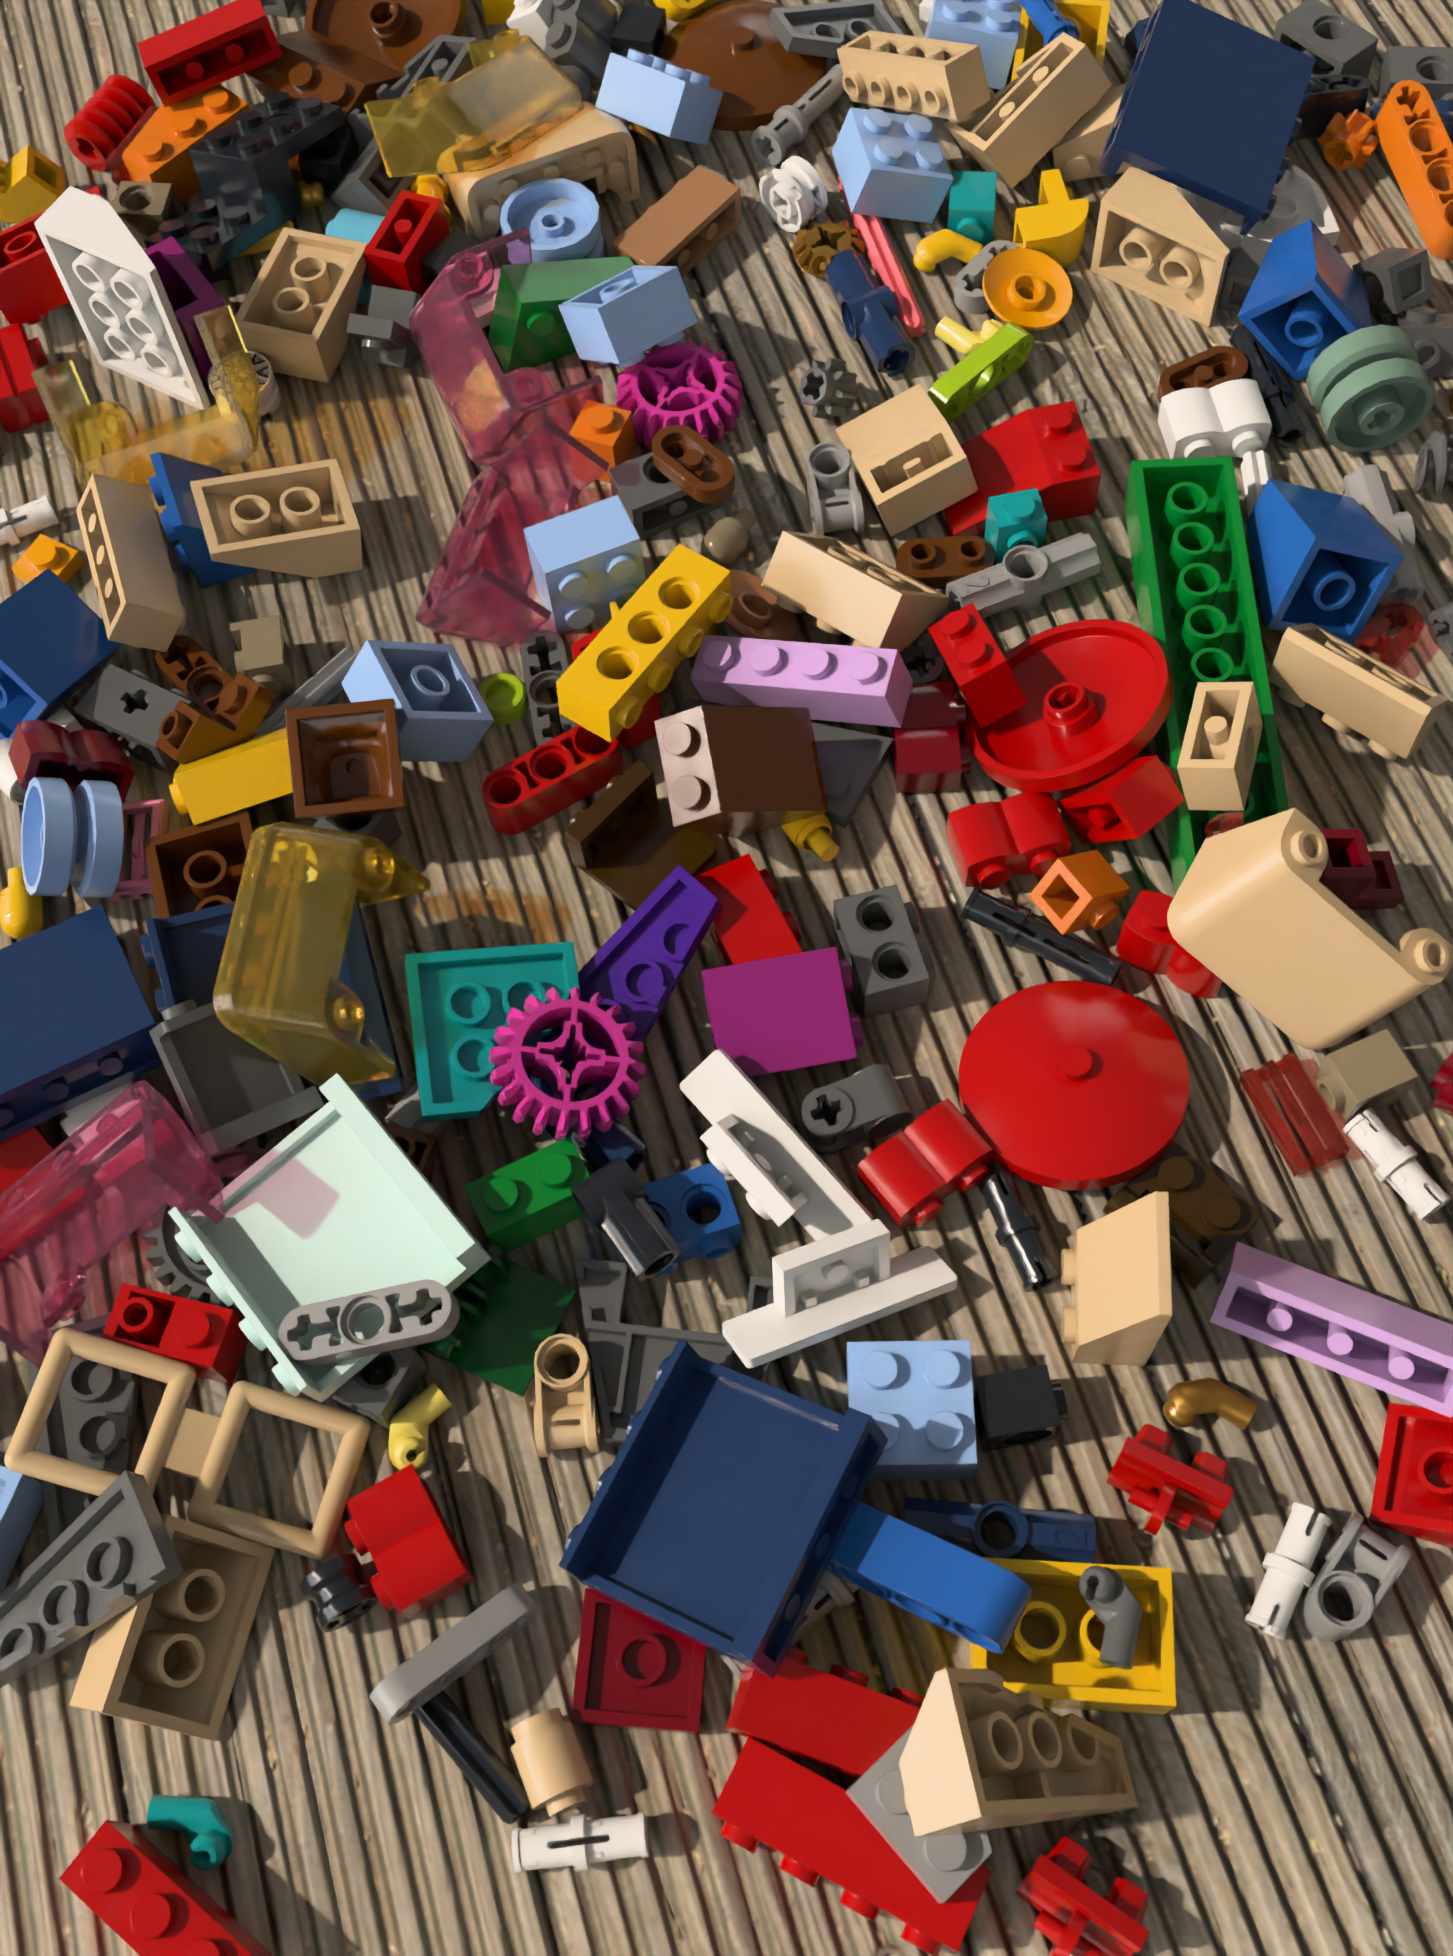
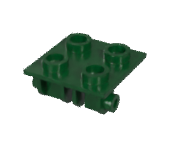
M485 1242L483 1248L491 1259L451 1292L456 1297L460 1308V1316L456 1327L445 1338L419 1344L418 1348L523 1397L535 1374L534 1358L536 1350L545 1339L556 1334L577 1291L504 1258L506 1252L492 1243Z

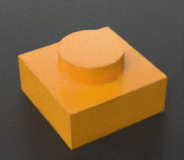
M40 534L12 566V570L18 580L27 584L47 568H50L63 582L68 584L85 562L78 550Z

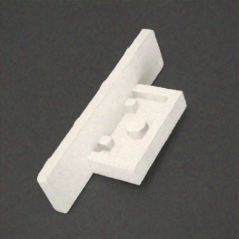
M723 1049L713 1051L680 1083L682 1092L713 1125L700 1137L708 1147L706 1151L708 1158L720 1172L727 1176L733 1175L746 1189V1199L759 1216L766 1220L772 1219L778 1226H781L793 1215L815 1241L873 1220L871 1213Z
M877 1218L772 1257L774 1303L724 1321L722 1323V1332L747 1368H754L955 1290L957 1288V1275L930 1246H923L890 1259V1231Z

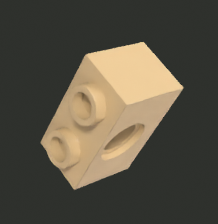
M1253 682L1197 683L1177 766L1189 810H1245L1263 727Z

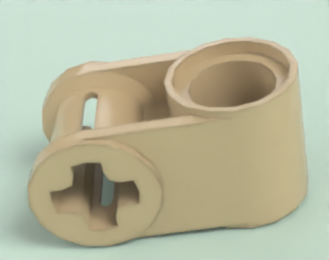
M560 1333L549 1336L539 1345L534 1358L536 1393L534 1433L538 1457H549L551 1450L587 1447L590 1453L600 1452V1415L595 1392L592 1360L585 1346L576 1337ZM568 1354L580 1359L579 1368L570 1378L559 1380L550 1376L551 1365L559 1356Z

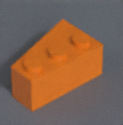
M221 84L167 107H164L162 103L122 154L132 182L172 183L181 206L201 191L189 149L203 141L204 135L207 132L224 128L234 122L235 115L250 110L249 104Z

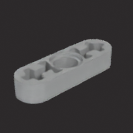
M424 1279L299 1306L290 1311L282 1320L278 1330V1341L281 1349L287 1356L304 1366L316 1367L443 1339L456 1327L460 1316V1308L456 1297L446 1287L437 1281ZM431 1297L436 1303L442 1305V1309L433 1312L432 1323L427 1324L420 1317L414 1315L400 1318L394 1305L398 1302V1307L406 1313L417 1312L425 1308V1299ZM367 1308H380L384 1314V1325L381 1331L373 1338L359 1339L354 1330L358 1315ZM312 1323L323 1331L338 1329L344 1342L341 1344V1340L338 1337L329 1333L313 1338L312 1348L309 1349L298 1342V1337L306 1335L308 1324ZM401 1324H402V1326H403V1331L400 1332V1327H401Z
M520 1582L508 1586L388 1674L374 1688L369 1698L389 1725L402 1721L518 1634L537 1615L540 1609Z

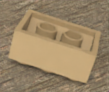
M782 531L761 584V588L777 596L775 601L777 605L794 613L803 614L804 611L816 617L813 624L818 628L835 635H841L843 632L854 638L853 646L898 649L899 652L907 648L947 607L950 597L836 537Z
M1312 622L1290 626L1286 629L1268 676V681L1280 687L1276 693L1279 697L1300 708H1304L1307 703L1324 712L1321 719L1327 725L1345 734H1349L1354 729L1370 739L1367 746L1371 750L1394 761L1398 755L1407 759L1416 753L1449 701L1448 698Z
M160 1514L184 1573L95 1629L69 1706L216 1741L275 1549L169 1514Z

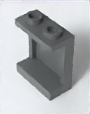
M247 978L235 981L214 991L218 999L217 1001L199 1008L194 999L179 1003L162 1011L161 1014L164 1022L149 1031L205 1158L324 1106L315 1085L307 1089L304 1088L266 1002L265 995L272 992L268 981L250 987Z

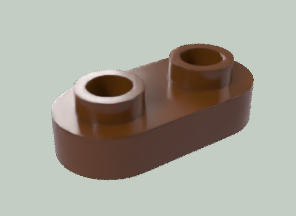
M1230 346L1212 347L1166 368L1160 376L1157 398L1161 404L1163 396L1177 390L1194 387L1210 389L1227 381L1245 379L1248 370V360L1236 348Z
M670 425L662 428L654 435L651 447L655 467L693 499L710 504L723 501L732 494L735 488V472L732 461L696 431L684 425Z
M977 536L915 538L905 542L898 549L895 569L933 589H946L947 583L994 566L995 552L989 542Z

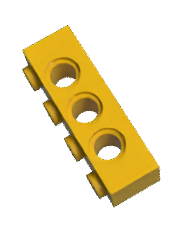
M678 544L556 681L559 713L610 743L624 728H631L640 717L643 705L655 692L660 693L667 687L674 669L685 656L687 658L692 657L699 649L704 634L715 622L721 623L728 615L733 604V596L730 595L731 571Z

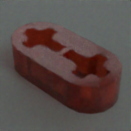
M1405 603L1388 604L1377 613L1352 645L1371 656L1376 652L1381 655L1379 658L1381 662L1397 669L1415 647L1424 627V619L1413 606ZM1397 625L1402 626L1404 629L1399 630L1393 639L1387 636L1389 628L1393 629Z

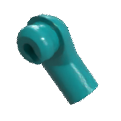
M155 1794L152 1797L147 1813L148 1828L183 1831L191 1851L194 1852L190 1861L196 1868L203 1871L214 1870L228 1859L233 1847V1833L216 1802L202 1797Z

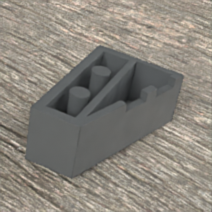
M438 35L403 66L406 75L391 88L387 84L381 85L375 91L377 100L361 113L359 109L355 108L346 116L350 126H352L361 152L372 137L400 119L431 153L422 167H439L442 154L453 145L492 84L480 46L475 37Z

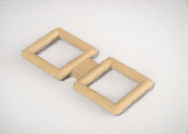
M61 1328L54 1334L4 1457L5 1466L9 1470L96 1496H100L120 1476L35 1451L72 1356H77L167 1383L134 1473L145 1477L152 1495L162 1470L192 1478L198 1481L187 1509V1517L190 1522L317 1560L324 1559L330 1554L371 1430L370 1421L365 1416L299 1396L294 1397L292 1394L242 1380L236 1382L231 1387L220 1418L185 1407L196 1379V1371L192 1365L71 1328ZM250 1408L343 1436L312 1531L216 1503Z

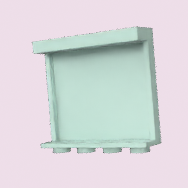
M338 1073L319 1087L320 1091L329 1101L326 1105L191 1216L175 1206L168 1211L181 1229L174 1236L177 1243L196 1263L203 1259L213 1273L206 1279L210 1288L227 1306L235 1303L245 1316L239 1323L243 1333L260 1351L268 1347L279 1362L272 1368L279 1382L294 1397L302 1392L320 1403L325 1401L380 1353L316 1367L304 1366L287 1356L279 1345L278 1330L282 1320L290 1311L303 1305L424 1279L437 1281L450 1292H453L491 1259L360 1096ZM431 1297L425 1299V1308L412 1313H406L400 1309L398 1302L394 1306L400 1318L412 1315L422 1318L438 1303ZM371 1307L358 1315L354 1330L359 1339L373 1338L381 1331L384 1325L382 1310L377 1307ZM312 1323L308 1324L307 1334L298 1337V1342L309 1349L312 1348L313 1338L319 1335L332 1333L341 1340V1344L344 1341L338 1329L323 1331ZM401 1324V1327H400V1332L403 1331V1326H402V1324Z

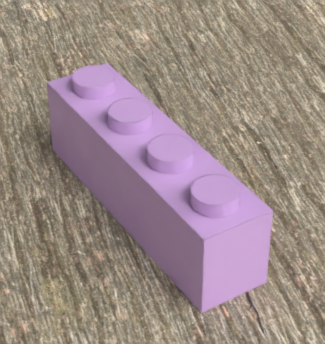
M704 635L690 677V681L706 702L726 706L805 707L809 709L810 717L814 720L900 728L913 680L898 649Z
M1238 1241L1236 1242L1217 1288L1209 1322L1452 1418L1453 1325Z

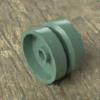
M1388 325L1365 327L1340 337L1320 353L1310 366L1306 379L1309 394L1316 411L1320 413L1322 425L1329 442L1341 452H1369L1398 442L1423 422L1429 415L1435 400L1432 384L1425 369L1419 364L1418 354L1410 336L1399 327Z

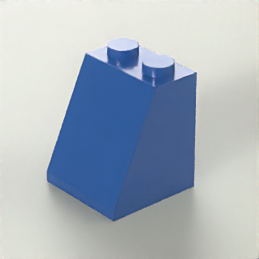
M1311 219L1273 238L1237 316L1294 382L1307 377L1310 366L1320 353L1340 337L1358 329L1372 326L1365 284Z
M1269 478L1246 522L1264 624L1267 628L1286 631L1290 626L1312 622L1354 646L1404 556L1354 498Z
M47 568L0 604V740L13 738L19 722L28 720L46 721L95 676L123 644L108 640L103 619L76 595L75 591L67 583L63 582L50 568Z

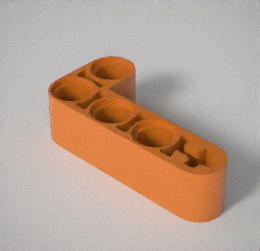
M1402 80L1396 83L1390 90L1375 118L1374 130L1427 249L1438 259L1453 260V145L1425 86L1417 81Z

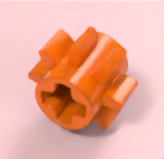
M1356 109L1346 117L1337 112L1318 141L1325 145L1324 159L1331 166L1342 171L1353 164L1360 169L1363 168L1380 143L1377 136H1373L1375 132L1374 124L1376 122L1368 115Z

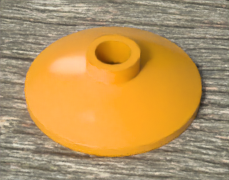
M1013 248L1003 251L990 261L983 276V293L992 311L1006 323L1014 322L1024 330L1039 331L1055 326L1065 317L1072 303V286L1066 272L1054 259L1037 250Z

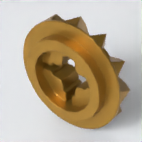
M829 217L824 224L811 221L808 229L798 230L796 242L793 244L794 259L798 266L805 272L825 278V266L831 263L837 253L851 249L854 254L862 255L863 258L865 255V242L862 241L860 229L850 228L847 220H843L838 224L832 223ZM827 242L831 246L837 244V252L828 245L821 247V243Z

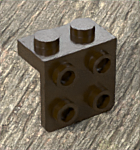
M638 760L625 773L616 774L607 784L604 793L589 808L584 807L576 812L570 820L568 828L565 830L572 863L634 911L641 906L678 865L694 877L716 856V845L705 834L673 826L670 808L657 798L654 772Z

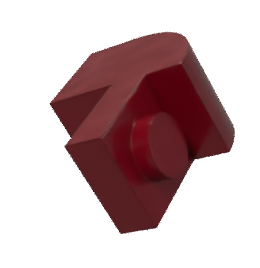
M1320 829L1328 845V860L1319 882L1351 910L1394 909L1404 899L1390 851H1368L1362 829Z

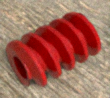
M119 74L110 75L104 81L103 86H100L93 94V97L84 104V108L80 109L74 116V119L70 120L64 127V137L67 146L72 154L89 168L97 171H106V162L113 163L119 157L118 151H124L128 146V140H133L137 136V129H142L146 125L147 118H151L156 112V105L149 93L136 81Z

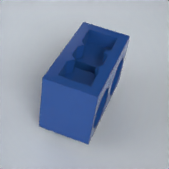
M712 1163L642 1184L649 1198L648 1204L680 1246L681 1254L673 1260L671 1265L653 1278L669 1274L677 1269L678 1263L698 1256L702 1260L720 1258L730 1253L734 1249L733 1245L743 1242L741 1224L724 1174ZM702 1207H712L720 1212L719 1217L714 1222L705 1225L697 1224L690 1219L691 1215Z

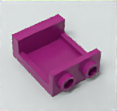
M173 236L145 249L144 252L157 269L199 376L206 387L211 390L208 382L210 368L218 359L228 353L239 351L230 326L232 322L224 301ZM234 359L231 360L233 366H238Z
M836 947L702 970L701 977L714 1049H723L748 1078L836 1062L852 1061L857 1058L855 1048L864 1045L859 1016L857 1013L849 1015L845 993L853 991L848 959H838Z

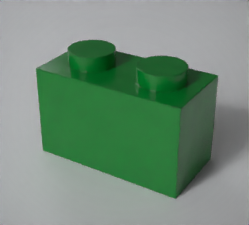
M568 1136L564 1141H557L464 1185V1188L489 1242L508 1253L583 1217L584 1214L574 1200L570 1188L590 1175L571 1136Z

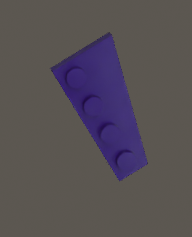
M678 865L578 972L581 993L580 1001L589 1003L591 996L599 992L602 996L600 1009L606 1012L610 1007L619 1004L621 1013L616 1023L634 1022L636 1030L629 1040L644 1043L722 906L720 901L684 868ZM562 1027L554 1028L544 1041L547 1043L557 1040L561 1035ZM582 1031L585 1041L590 1046L605 1050L596 1039ZM567 1044L564 1055L561 1058L572 1067L574 1060L568 1058L569 1044ZM599 1079L597 1084L592 1085L599 1093H602L612 1081Z

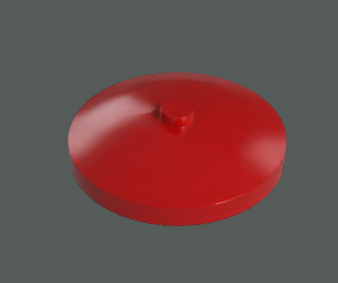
M1091 619L1059 625L1032 636L1004 655L1028 703L982 729L968 705L966 709V727L964 729L966 740L969 742V747L979 766L994 781L1006 787L1025 792H1054L1079 787L1102 778L1120 768L1136 756L1156 735L1166 719L1173 699L1174 686L1171 669L1157 641L1150 634L1132 624L1109 619Z
M1087 981L1046 982L1025 988L1006 997L993 1006L975 1025L965 1043L959 1065V1099L963 1116L993 1149L992 1159L1004 1169L1012 1171L1014 1175L1026 1181L1053 1189L1070 1191L1101 1189L1127 1181L1147 1170L1173 1144L1184 1121L1189 1098L1190 1079L1186 1057L1180 1042L1168 1024L1153 1009L1134 996L1107 985Z

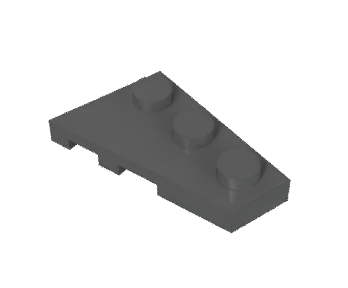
M850 0L772 8L767 22L787 52L839 59L837 54L838 48L869 30L904 35L879 0Z

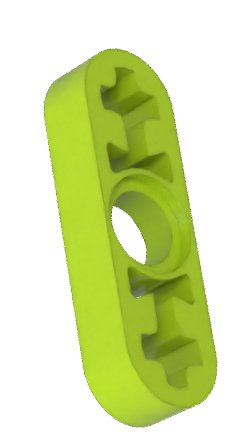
M1014 322L1008 323L932 385L927 394L948 424L955 421L1026 361L1034 345L1033 335Z

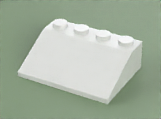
M69 186L36 220L34 225L98 363L207 412L211 407V403L155 265L108 201L97 194L91 195L73 186Z

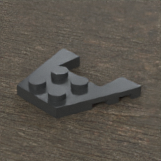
M584 1258L575 1259V1273L580 1291L584 1324L587 1331L593 1375L607 1445H623L630 1420L638 1411L642 1410L655 1385L656 1373L660 1364L672 1354L679 1339L687 1341L702 1358L761 1382L764 1381L772 1361L754 1368H747L723 1334L622 1323L630 1273L629 1268L623 1262ZM750 1276L746 1313L774 1303L773 1278Z

